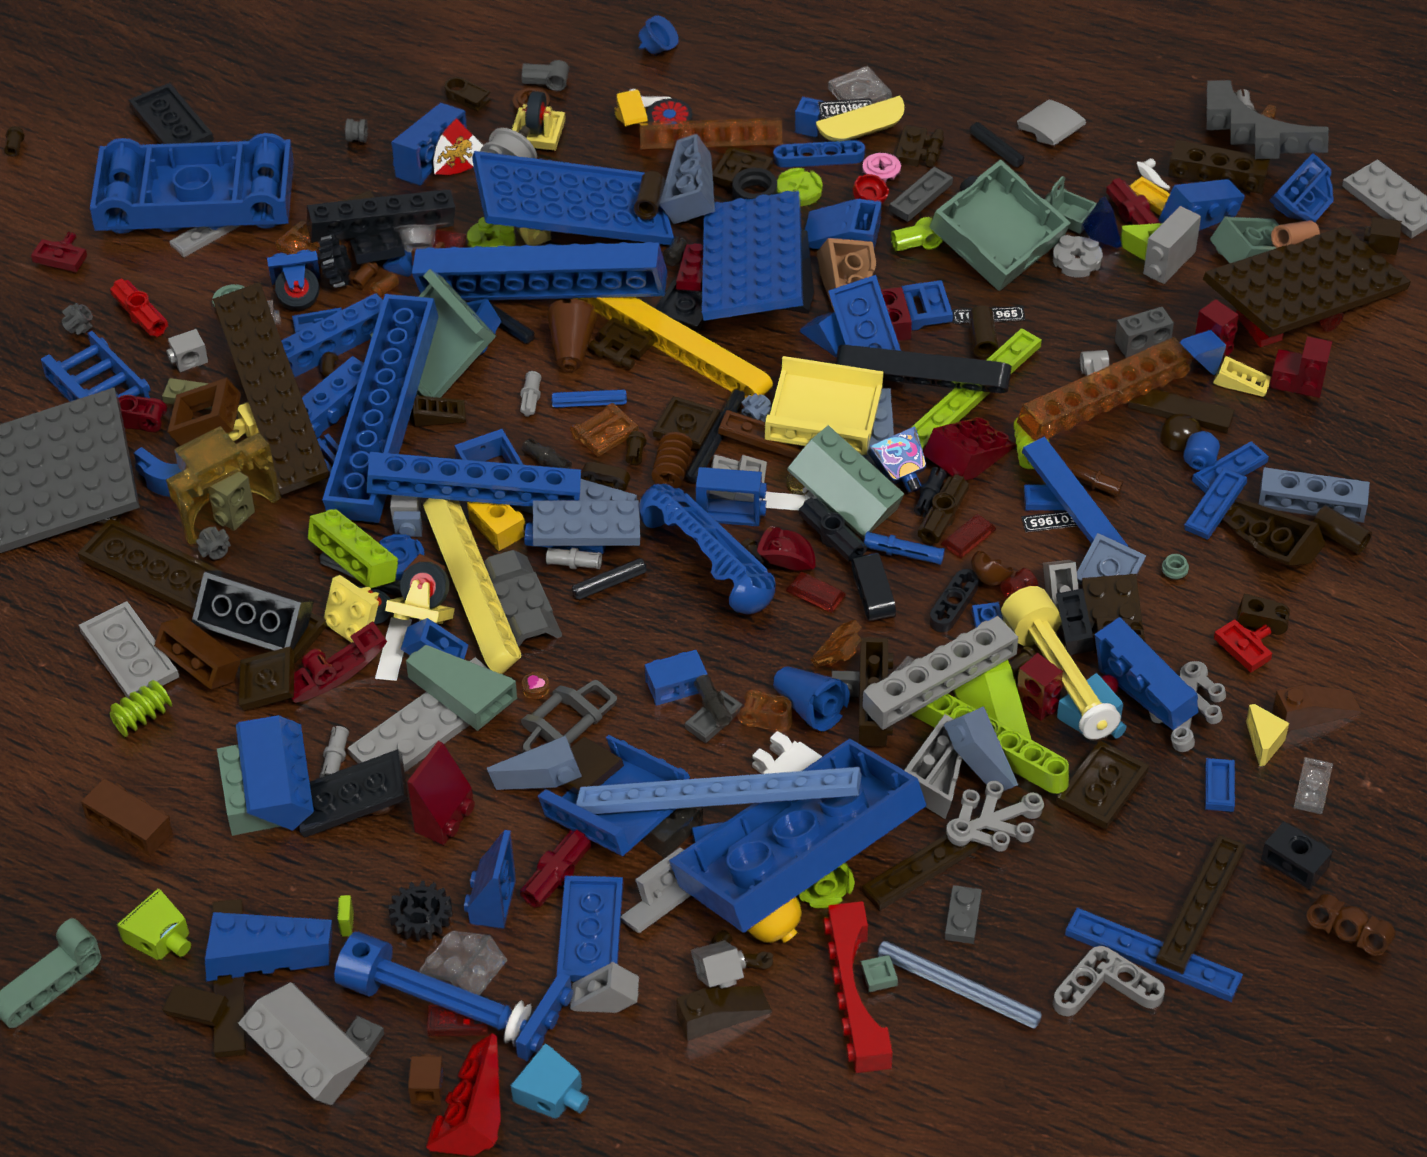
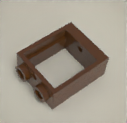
M224 378L177 394L168 433L184 448L232 432L241 393L228 378ZM212 406L210 414L192 419L194 412Z

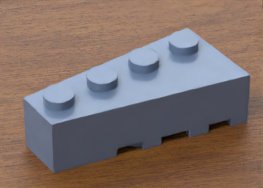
M698 134L679 139L675 145L660 200L661 207L673 224L689 221L692 218L715 212L711 153Z

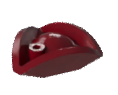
M770 526L764 532L757 552L769 563L795 571L812 570L815 568V554L811 544L805 537L794 531L781 530L775 526Z

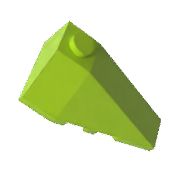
M1008 660L953 690L958 700L975 709L984 707L989 717L1031 739Z

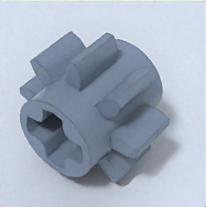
M755 393L753 396L749 395L741 402L744 406L741 414L765 422L767 415H770L769 412L771 411L772 404L764 395H757Z

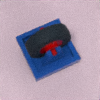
M301 250L297 254L287 255L285 253H278L267 258L272 285H275V294L278 301L285 308L295 311H301L312 306L319 296V283L317 279H321L317 252Z

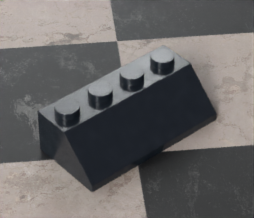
M220 570L205 571L192 622L197 626L274 651L289 646L294 649L308 627L314 600Z

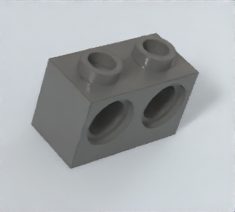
M1163 307L1117 320L1115 342L1126 358L1171 344L1174 322Z

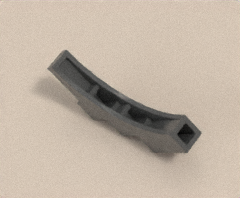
M1231 80L1207 81V130L1231 129V144H1255V159H1277L1280 153H1328V127L1296 125L1271 119L1250 109L1239 100L1232 89Z

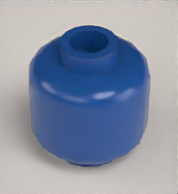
M1206 431L1191 434L1187 439L1183 454L1185 462L1196 470L1214 466L1220 449L1219 441L1213 434Z

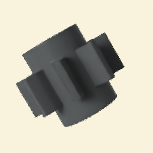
M75 303L73 306L69 305L62 311L65 315L62 318V324L68 332L79 335L92 328L89 321L92 320L93 315L87 306Z
M208 527L200 533L199 539L196 540L199 546L197 549L202 557L209 555L211 560L222 558L227 553L228 547L231 546L228 541L229 536L225 529L218 532L216 527Z

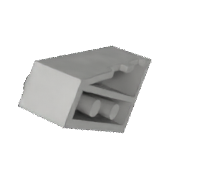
M946 714L904 770L918 778L927 805L926 808L944 819L952 803L962 757L955 751L944 726L945 723L954 719Z

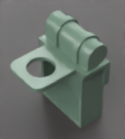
M1062 176L1053 186L1052 191L1046 195L1045 200L1071 222L1068 229L1081 234L1097 214L1098 203L1066 191L1064 189L1065 177Z

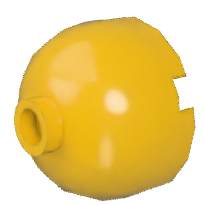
M794 897L748 929L749 933L762 942L773 943L781 939L785 943L797 933L795 927L800 922L802 913L797 897Z

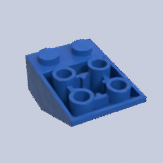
M855 199L810 211L805 227L808 233L809 248L820 249L828 238L873 242L875 249L881 224L882 202Z

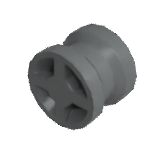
M361 119L360 121L346 120L345 137L347 142H353L354 140H359L361 143L367 142V119Z

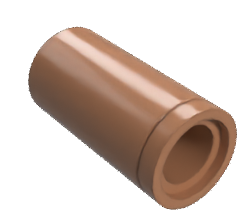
M1310 220L1283 224L1273 229L1271 240L1273 245L1278 248L1300 243L1305 239L1320 234L1317 224Z

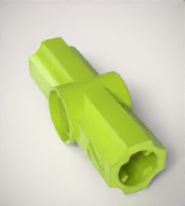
M924 217L917 221L915 226L891 231L894 250L900 251L921 245L925 249L938 247L943 239L930 228L933 218Z

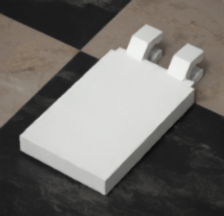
M777 731L770 737L772 742L770 750L779 757L774 761L770 754L759 748L752 756V759L755 760L752 763V767L761 774L796 772L804 770L822 756L801 742L797 743L794 741L791 743L787 736Z

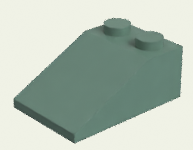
M1224 217L1210 240L1216 246L1217 252L1223 255L1230 264L1275 249L1276 247L1271 240V234L1273 229L1279 224L1275 219Z

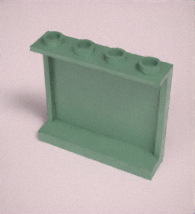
M429 269L424 274V278L430 284L418 297L434 298L439 318L417 395L441 398L496 335L443 277Z

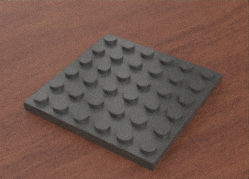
M115 388L0 424V553L140 508L118 393Z

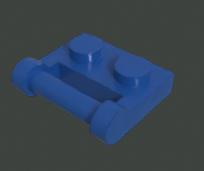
M942 280L902 286L912 320L911 330H918L925 325L953 322V313ZM914 296L920 297L924 313H917L913 300Z

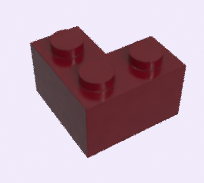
M1307 336L1303 354L1278 349L1270 388L1320 398L1332 341Z

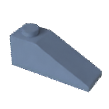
M984 707L944 724L955 751L986 785L990 781H998L1003 785V791L1018 785Z
M566 736L487 767L496 790L552 788L582 777Z

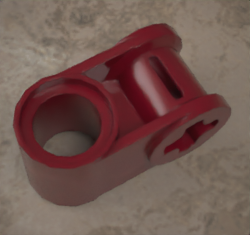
M132 395L119 397L124 428L148 432L160 430L162 425L161 418L167 412V405L162 400Z

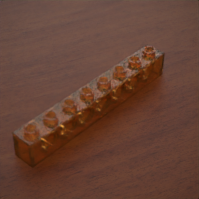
M1175 337L1170 338L1023 404L1017 423L1034 441L1044 436L1050 439L1065 429L1070 430L1078 423L1089 421L1102 412H1109L1113 407L1122 403L1126 404L1137 396L1146 395L1152 389L1159 386L1163 387L1172 380L1185 377L1190 371L1193 356Z

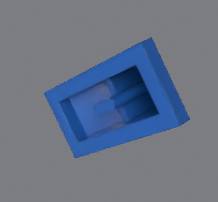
M835 311L817 316L800 329L803 335L835 357H837L838 346L846 345Z
M1212 330L1184 338L1180 341V344L1210 373L1215 375L1218 372L1226 344Z

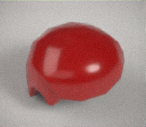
M866 174L858 176L853 185L852 193L855 199L882 202V205L887 199L889 188H887L885 182L879 176Z

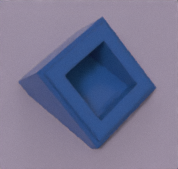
M404 249L405 256L387 259L383 264L384 270L402 276H410L413 270L412 249Z

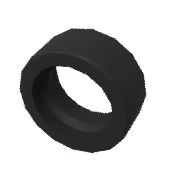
M762 168L744 169L733 178L732 198L733 200L738 198L756 199L760 195L777 194L778 181L775 175L768 170ZM757 185L768 190L763 193L751 194L742 189Z

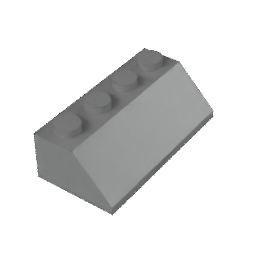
M291 982L258 999L238 1023L315 1100L332 1105L370 1059L354 1041Z

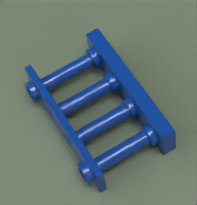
M93 331L88 333L91 346L63 362H56L50 354L41 358L45 377L70 402L114 388L123 382L130 389L119 394L118 398L123 395L150 398L149 392L151 389L147 381L143 378L140 379L109 348L105 339L99 338ZM95 355L102 360L76 376L67 373V370ZM109 368L116 374L89 390L87 388L83 389L80 386Z

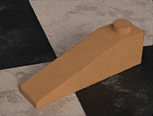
M828 238L817 251L820 275L832 307L833 304L828 290L870 277L875 271L876 259L873 242Z

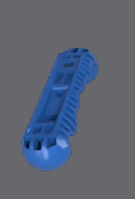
M655 484L645 491L639 502L641 521L646 527L650 528L660 527L665 523L668 526L678 525L687 535L696 540L701 550L712 561L711 574L717 580H733L734 588L729 596V605L734 611L748 615L755 614L769 605L775 594L776 583L774 576L768 573L766 567L687 493H684L682 489L673 488L668 484Z

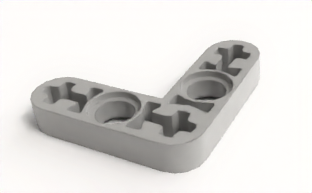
M1097 946L1089 951L1058 987L1054 994L1053 1007L1062 1016H1072L1082 1008L1099 986L1106 982L1146 1008H1156L1163 1001L1165 987L1157 978L1105 946ZM1102 958L1106 959V963L1101 962L1098 965L1097 970L1095 971L1094 968L1096 960L1100 961L1102 960ZM1121 972H1128L1134 979L1130 982H1123L1117 975ZM1080 976H1087L1092 980V984L1082 986L1077 983L1076 979ZM1151 990L1156 992V994H1151L1150 996L1145 994L1146 992H1151ZM1073 991L1072 1003L1069 1001L1066 1004L1062 1003V999L1067 1000Z

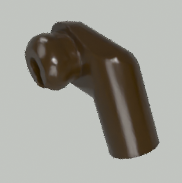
M326 352L321 356L320 373L325 378L335 371L334 366L337 365L335 360H339L336 353Z

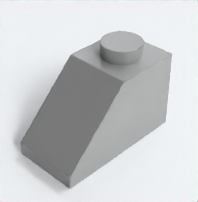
M1071 560L1043 563L1045 590L1056 608V593L1078 589L1076 562Z
M612 962L572 984L573 996L570 1009L583 1012L617 1013L637 1003L639 976Z

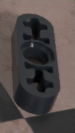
M962 569L958 571L930 612V626L935 631L947 632L951 630L977 592L979 578L973 570ZM962 583H966L964 590L962 589ZM958 597L962 601L958 604H952L947 599ZM945 611H946V612H947V618H943L942 620H938V619H941V618L944 616Z

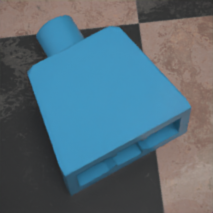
M1097 673L1086 680L1099 701L1114 705L1122 716L1123 703ZM1067 694L1059 700L1057 718L1083 734L1079 729L1082 714L1070 695ZM1120 721L1118 727L1111 735L1116 739L1125 732L1127 726Z
M544 1044L511 1085L513 1102L552 1118H558L567 1106L581 1113L589 1102V1097L579 1092L582 1087L580 1072L547 1044Z

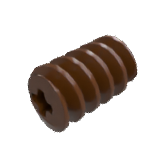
M670 432L661 438L651 474L655 484H668L673 488L682 486V480L684 479L691 453L690 449L693 445L690 437L683 433Z

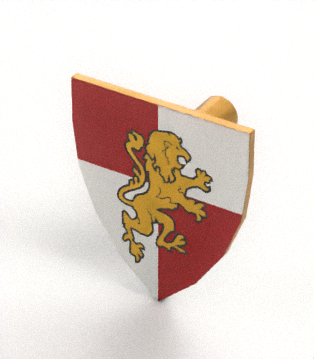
M457 118L445 129L436 145L433 159L434 174L451 175L474 167L472 161L474 151H480L483 146Z

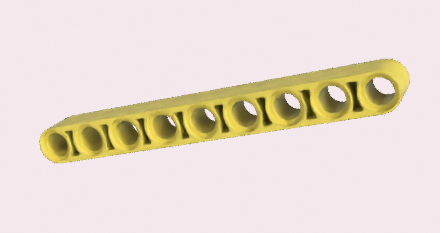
M428 498L423 504L484 660L490 670L503 675L521 658V652L461 505L457 500Z

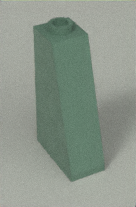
M423 646L420 650L413 652L406 660L408 678L477 731L517 699L516 681L512 678L431 646Z

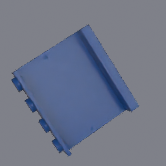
M610 735L606 737L611 753L622 758L624 766L600 786L685 780L690 778L684 769L670 765L662 758L658 759L643 749H637L629 745L624 740H619ZM547 789L538 795L545 817L572 831L576 829L581 831L588 839L622 857L675 810L673 808L594 814L576 805L578 795L570 790L562 797Z

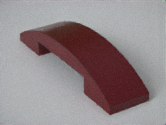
M373 621L350 636L353 641L351 644L326 660L328 664L333 665L336 669V675L329 683L317 685L313 680L311 671L307 672L304 667L294 673V697L292 699L295 703L314 698L339 686L363 669L382 650L387 640Z

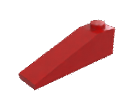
M493 1033L471 1047L458 1073L461 1081L452 1092L448 1093L445 1101L449 1105L444 1115H438L432 1125L426 1146L430 1151L475 1156L485 1149L492 1148L496 1143L501 1118L497 1036Z

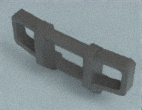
M598 680L591 681L577 691L573 688L559 685L553 690V695L538 709L521 719L523 727L532 732L523 744L522 753L532 750L530 746L539 735L548 743L566 736L570 745L589 726L597 724L602 719V716L616 705L617 696ZM595 690L607 699L608 702L598 710L583 696ZM559 703L571 705L583 716L565 735L560 734L543 719Z

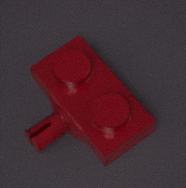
M67 232L63 241L41 239L31 254V258L34 263L77 272L86 259L87 253L86 249L72 245L77 236L73 232Z

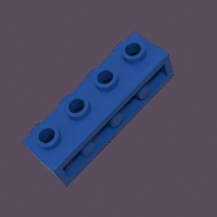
M353 356L302 397L317 438L350 410L364 365L362 361Z

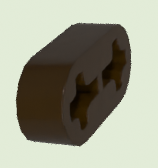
M587 462L581 472V479L621 491L627 489L631 479L630 474L626 470L597 462Z

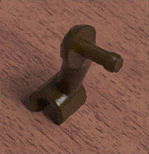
M721 930L712 938L711 944L724 940L730 944L732 937L726 930ZM771 952L743 953L746 967L768 969L773 964V954Z

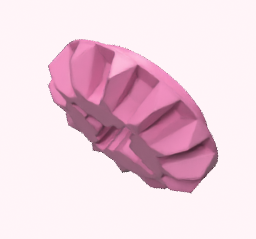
M888 153L872 154L863 162L864 173L877 175L884 182L887 179L894 180L895 176L900 174V161Z

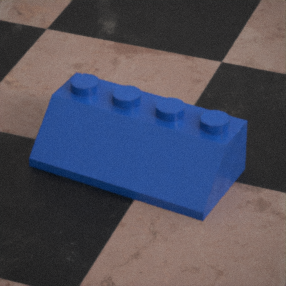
M279 715L237 723L236 731L247 813L293 831L314 812L301 724Z

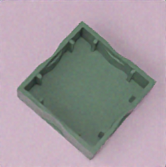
M1000 159L981 174L969 188L959 192L937 209L930 228L1000 291L1059 243L1060 238L1066 234L1071 222L1045 199L1034 193L1026 182Z

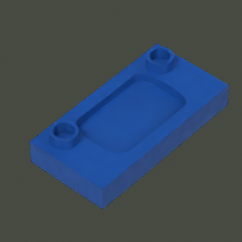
M848 739L802 771L860 767L862 777L859 796L753 803L670 859V865L681 889L744 933L926 807L919 780L852 739Z

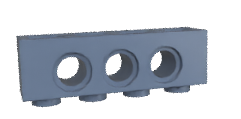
M1264 467L1258 504L1277 511L1316 516L1319 510L1327 505L1352 521L1364 523L1370 482Z

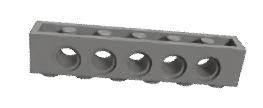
M999 616L989 621H984L970 632L960 634L952 642L937 647L927 656L917 658L900 671L892 672L884 680L869 685L863 691V709L884 730L1017 654L1018 636Z

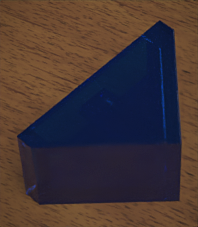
M1106 196L1102 197L1083 223V227L1090 239L1119 248L1122 244L1114 211Z

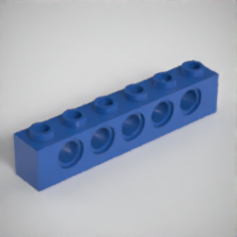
M375 293L281 340L294 376L297 377L320 365L321 356L326 352L336 353L338 356L372 338L370 334L374 332L383 302L378 294Z

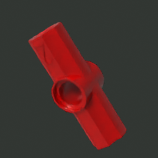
M121 278L115 281L110 289L111 295L129 313L131 321L139 324L150 336L158 337L164 334L165 329L168 327V322L149 302L148 295L145 292L138 291L129 280Z

